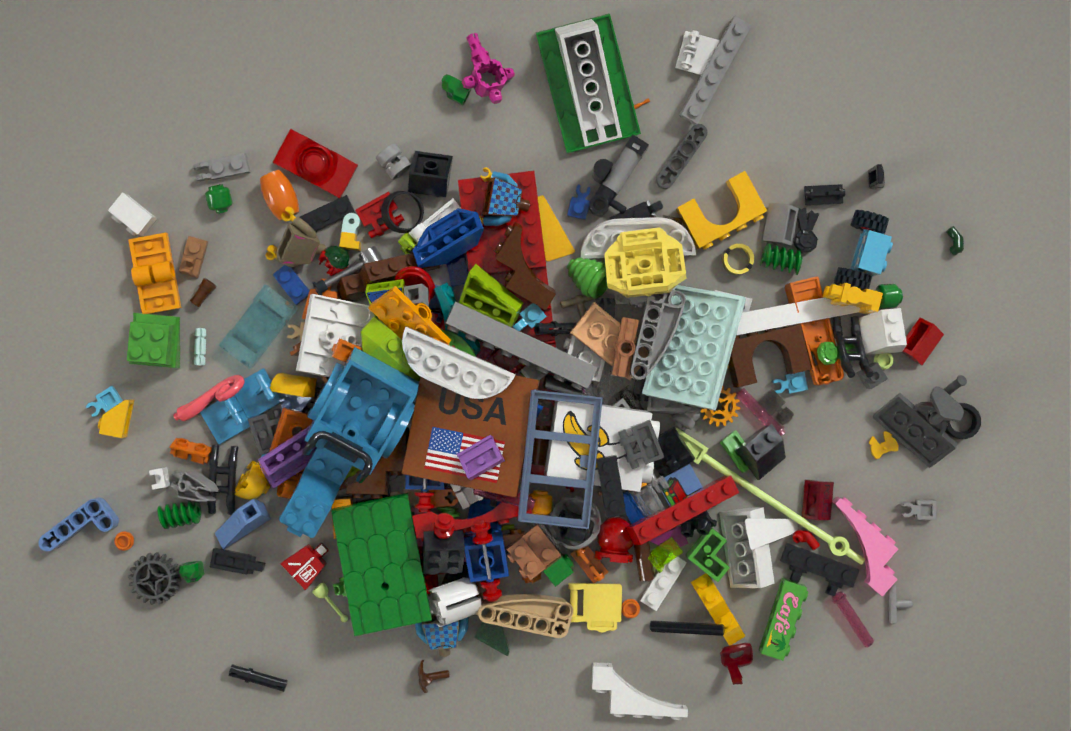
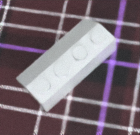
M764 507L719 512L722 536L727 539L724 549L726 563L730 567L728 570L730 588H763L774 584L769 544L751 550L745 525V519H765Z

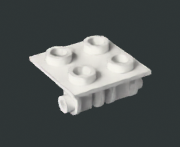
M692 30V32L685 31L675 68L701 75L720 40L699 35V32Z

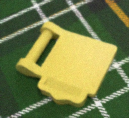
M568 583L570 604L573 607L571 622H587L589 630H597L601 633L617 629V622H621L622 614L621 584ZM583 589V615H577L578 590Z

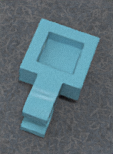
M532 303L520 313L523 319L518 321L513 328L521 331L528 325L532 329L536 323H540L547 316L538 305Z

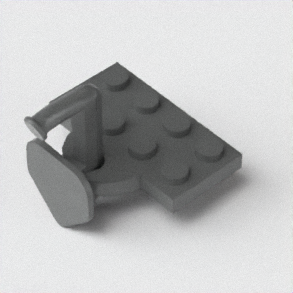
M959 375L957 379L944 389L936 386L930 394L932 402H920L914 405L904 395L899 393L874 413L873 418L927 467L931 468L957 448L958 444L945 431L948 421L959 422L962 419L964 410L950 395L959 387L965 386L967 380L963 375Z

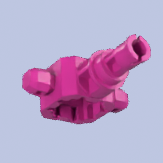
M472 33L466 39L472 50L471 61L473 62L474 69L470 76L463 78V87L466 89L474 88L476 94L481 97L489 96L493 104L500 103L502 101L501 90L505 82L511 80L515 73L512 68H503L501 62L496 59L491 60L489 52L481 46L478 34L474 33L475 37H473ZM486 71L496 75V83H492L491 86L488 83L485 84L484 81L481 82V74L486 73Z

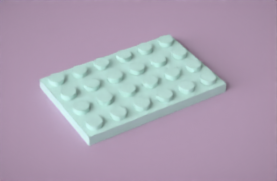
M677 285L673 290L682 292L686 298L682 316L664 355L646 376L642 394L716 411L746 298ZM678 296L671 297L673 305H680L681 300Z

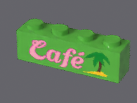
M785 578L781 579L759 646L761 654L784 661L785 656H788L790 652V639L794 638L796 633V621L802 615V609L800 608L802 602H805L808 596L807 587L804 584Z

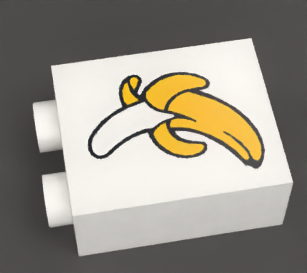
M555 400L550 431L591 436L594 404ZM602 404L597 458L617 455L622 489L640 492L642 482L651 483L654 462L645 464L643 458L637 459L639 467L632 469L630 463L625 458L627 456L625 449L620 445L618 431L625 429L628 436L633 435L631 426L650 420L658 439L660 422L652 421V413L648 411ZM549 440L544 475L586 480L587 468L580 467L581 455L589 456L590 444ZM631 442L634 453L640 451L637 442ZM596 461L594 485L601 486Z

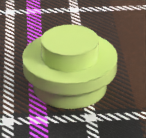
M891 353L875 354L874 362H878L882 370H885L892 366L893 356Z

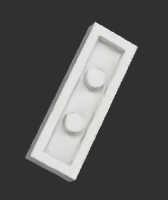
M669 552L655 574L654 579L640 598V601L657 611L687 562Z

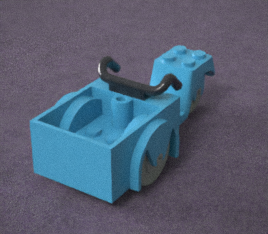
M354 347L344 366L336 363L331 376L307 415L313 422L304 440L308 443L302 452L304 455H309L315 446L317 448L308 462L290 500L279 516V521L288 526L287 531L299 537L305 534L310 538H314L331 510L339 488L351 467L354 466L362 470L357 476L356 481L363 483L368 475H371L380 457L382 456L387 459L390 456L413 414L415 404L412 402L417 395L419 381Z

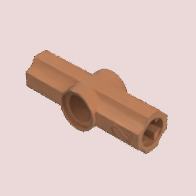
M626 317L621 318L618 340L615 343V356L611 375L628 378L632 355L635 352V339L639 320ZM624 342L629 344L627 352L621 351V345Z

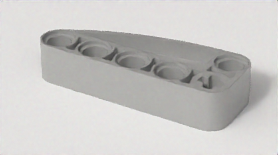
M672 290L670 293L659 294L662 298H659L658 301L655 300V296H647L629 371L630 376L634 380L644 379L657 365L668 348L684 309L686 298L682 292ZM678 296L681 300L680 305H673L671 297ZM649 310L657 312L655 320H651L648 317L647 313ZM646 328L651 329L653 332V336L650 339L643 336V330ZM645 347L648 350L646 358L640 357L638 354L639 348ZM636 366H641L644 370V374L641 377L634 374Z

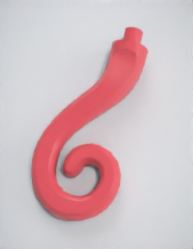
M234 375L224 379L195 400L177 408V413L173 415L176 421H187L200 413L214 398L221 402L233 397L243 387L245 383L244 378L241 375Z

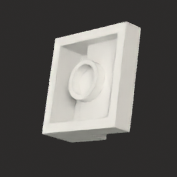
M570 335L569 338L566 337L563 349H566V353L596 366L597 370L592 380L600 382L605 361L573 335Z

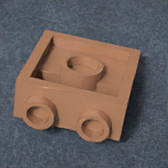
M538 524L507 547L508 553L506 554L512 563L517 562L520 566L518 569L520 574L524 578L528 577L530 580L561 556L560 552Z

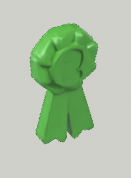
M822 342L817 348L818 359L824 365L835 364L837 359H840L838 347L833 342ZM845 344L846 350L855 348L853 344Z

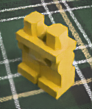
M843 283L825 286L823 298L830 299L831 305H852L860 308L859 313L871 314L879 311L883 293L870 289L860 290L858 287H851V284Z

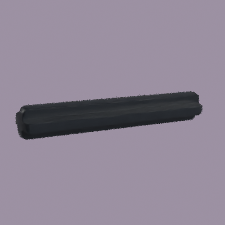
M650 621L649 626L651 632L723 636L725 632L723 624Z

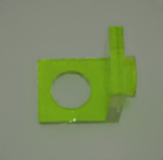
M670 537L651 550L648 559L656 570L661 573L664 566L682 554L683 550L673 537Z

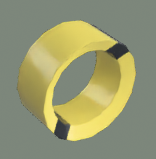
M734 244L724 251L722 263L729 273L740 275L752 268L754 254L748 246ZM732 249H742L747 253L748 264L743 270H735L728 264V254Z

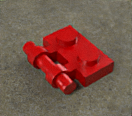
M389 191L355 210L364 227L371 224L374 227L373 230L368 232L371 239L376 236L380 237L384 234L383 232L389 230L385 223L379 225L377 222L382 218V204L386 197L390 195ZM392 200L389 206V215L392 222L399 226V223L405 221L402 214L394 217L392 212L398 210L395 201Z

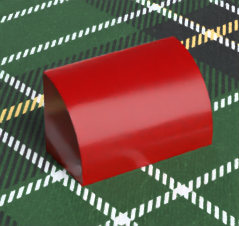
M919 318L906 336L907 345L902 353L916 363L923 365L944 334L935 324Z

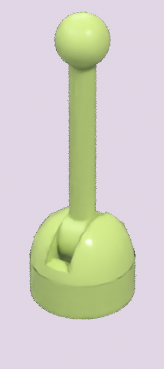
M322 582L316 586L312 593L318 598H325L341 617V621L347 622L348 616L343 615L328 597L329 589L327 585Z

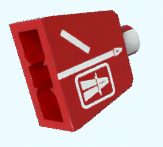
M320 543L315 549L308 544L280 564L306 590L327 564L322 557L329 549L323 543Z

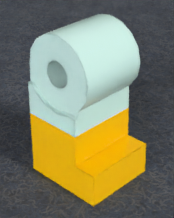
M348 213L343 219L339 247L361 251V243L357 241V234L362 222L355 213Z

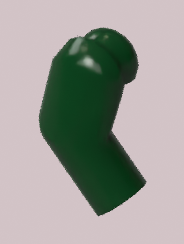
M952 226L946 233L953 240V246L949 250L953 255H957L964 250V238Z

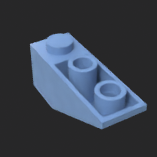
M252 499L238 508L215 532V535L222 549H226L269 521L271 517L263 502Z

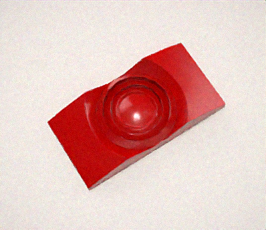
M292 129L288 132L273 160L274 164L338 198L342 197L358 167L356 163Z

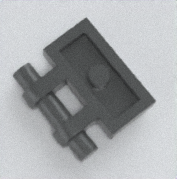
M280 409L273 410L275 417L273 419H269L268 413L248 418L259 455L269 453L274 438L272 426L278 425L281 416Z
M650 420L631 426L633 435L628 436L625 429L618 431L620 445L624 447L627 455L625 458L630 463L632 469L639 467L637 459L643 458L644 463L649 464L664 458ZM634 441L637 442L638 448L640 450L635 453L631 445V442Z

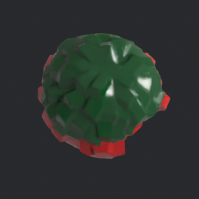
M338 246L325 248V250L321 251L318 259L320 261L319 265L324 260H327L325 266L329 270L326 273L330 276H334L349 266L348 252Z

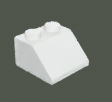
M901 308L880 310L859 318L861 339L866 355L902 352L906 347L907 342Z

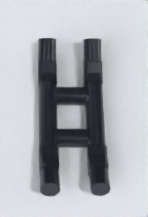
M833 317V334L836 339L842 369L849 378H853L855 372L850 361H859L860 368L865 375L872 377L874 373L865 354L861 339L859 317H851L852 336L843 337L841 317ZM845 344H855L857 353H847Z
M212 445L209 458V479L216 484L217 474L228 475V486H217L218 492L209 491V495L216 498V493L227 494V514L232 515L235 512V482L239 447L231 446L228 460L229 467H219L217 465L220 446ZM207 501L208 513L215 514L216 501Z

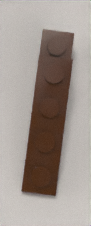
M414 253L365 263L358 274L341 277L337 285L341 300L350 302L361 300V298L366 296L367 284L395 281L397 272L402 268L408 266L418 267ZM441 265L421 267V269L427 272L439 269Z

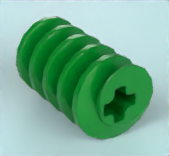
M768 243L763 249L760 266L763 262H765L766 268L773 264V270H775L779 265L781 272H783L785 267H788L789 274L795 269V275H798L803 258L800 251H796L794 254L793 249H789L786 253L785 247L779 250L778 246L774 245L771 249V245Z
M189 500L187 507L184 502H181L180 508H178L176 503H173L172 509L167 504L164 511L161 506H158L157 513L160 524L164 529H169L170 526L176 528L178 525L182 527L185 524H198L201 520V505L199 501H195V505H193L191 500Z

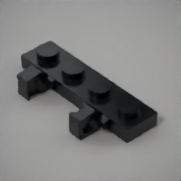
M786 543L780 559L781 562L790 564L789 569L792 570L789 579L791 581L799 583L802 572L807 574V571L820 575L826 578L825 581L829 582L825 593L834 597L838 587L842 589L843 584L853 588L860 571L852 566Z

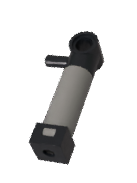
M632 134L623 152L589 202L590 211L593 215H605L610 206L622 214L626 211L627 207L614 199L639 160L644 156L649 144ZM601 201L605 206L602 210H596L594 203Z

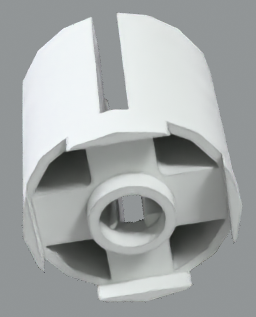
M462 578L427 590L430 592L428 599L431 615H436L440 622L436 625L439 627L476 615L482 604L481 597H475L480 593L474 582L470 583L469 578Z

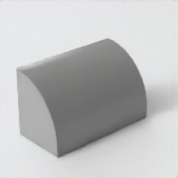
M769 203L762 241L792 246L799 208L789 204Z

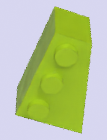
M477 264L468 273L459 300L460 304L511 328L518 319L523 305L519 298Z

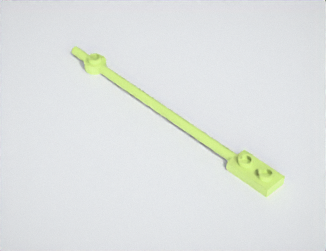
M677 427L675 428L695 456L693 462L699 464L702 460L725 476L731 475L734 482L827 542L833 554L837 556L847 555L860 565L864 563L865 558L851 550L849 542L844 537L830 536L707 455L706 452L709 448ZM837 542L841 543V547L839 549H836L835 544Z

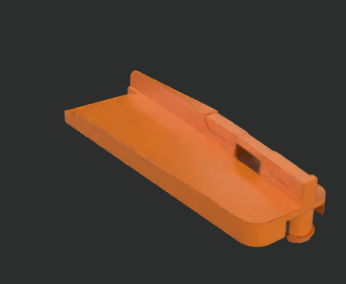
M818 276L785 285L788 303H795L798 313L797 302L823 298ZM826 318L799 323L801 324L811 365L810 374L813 383L819 386L842 380L844 372L840 359H837L835 364L824 365L817 355V348L822 342H833L836 346L830 319ZM811 352H813L815 356V359L818 363L817 365H815L814 360L811 356Z

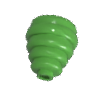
M579 257L575 260L572 259L568 263V276L572 278V281L581 290L582 294L596 299L606 292L608 285L606 266L603 261L598 262L596 259L590 260Z

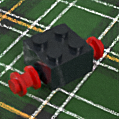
M441 513L437 515L434 522V531L423 532V574L462 573L465 553L463 530L454 531L455 521L450 514Z

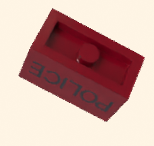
M805 480L802 508L803 518L831 520L834 482Z

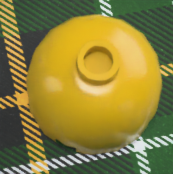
M252 460L246 467L249 471H246L245 474L242 473L235 488V495L246 500L257 499L262 493L266 494L270 488V484L263 474L259 463Z

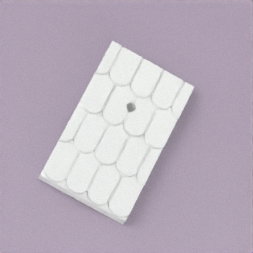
M310 294L296 371L330 377L336 363L344 366L345 362L332 357L333 351L331 350L333 345L337 344L340 338L362 348L360 331L374 316V313L368 309L369 305Z

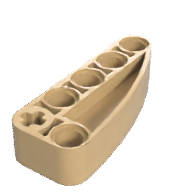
M517 594L501 596L497 601L493 602L483 600L476 615L484 623L554 638H563L567 635L570 627L573 607L565 599L559 597ZM566 605V609L563 612H559L560 607ZM489 608V612L486 615H481L482 610ZM507 612V616L504 619H500V615ZM525 616V620L522 623H518L519 618ZM543 620V624L536 627L537 622Z

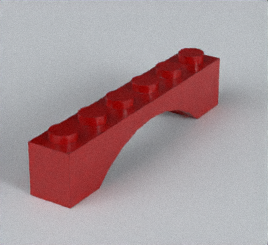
M731 475L722 476L687 498L642 518L625 528L633 544L642 545L739 493L738 488Z
M518 492L517 497L506 496L497 507L482 516L463 520L454 519V531L463 530V533L471 531V526L477 520H485L489 523L497 521L498 525L509 523V518L516 517L518 521L520 492ZM528 497L527 513L531 514L532 510ZM427 512L412 516L417 539L421 538L423 542V532L434 531V522L437 514Z

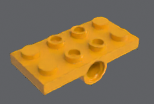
M168 233L128 239L133 263L131 274L133 282L137 286L142 314H153L182 308Z
M396 286L376 299L368 307L371 312L401 339H403L405 327H409L449 345L451 341L431 321L432 313L429 307L424 303L415 305Z

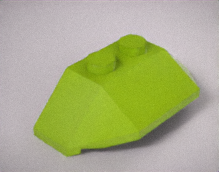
M373 316L360 331L362 351L407 376L420 381L421 376L408 364L402 347V339Z

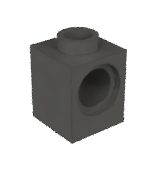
M878 362L870 364V368L874 373L872 377H867L862 370L856 372L866 389H873L888 379Z

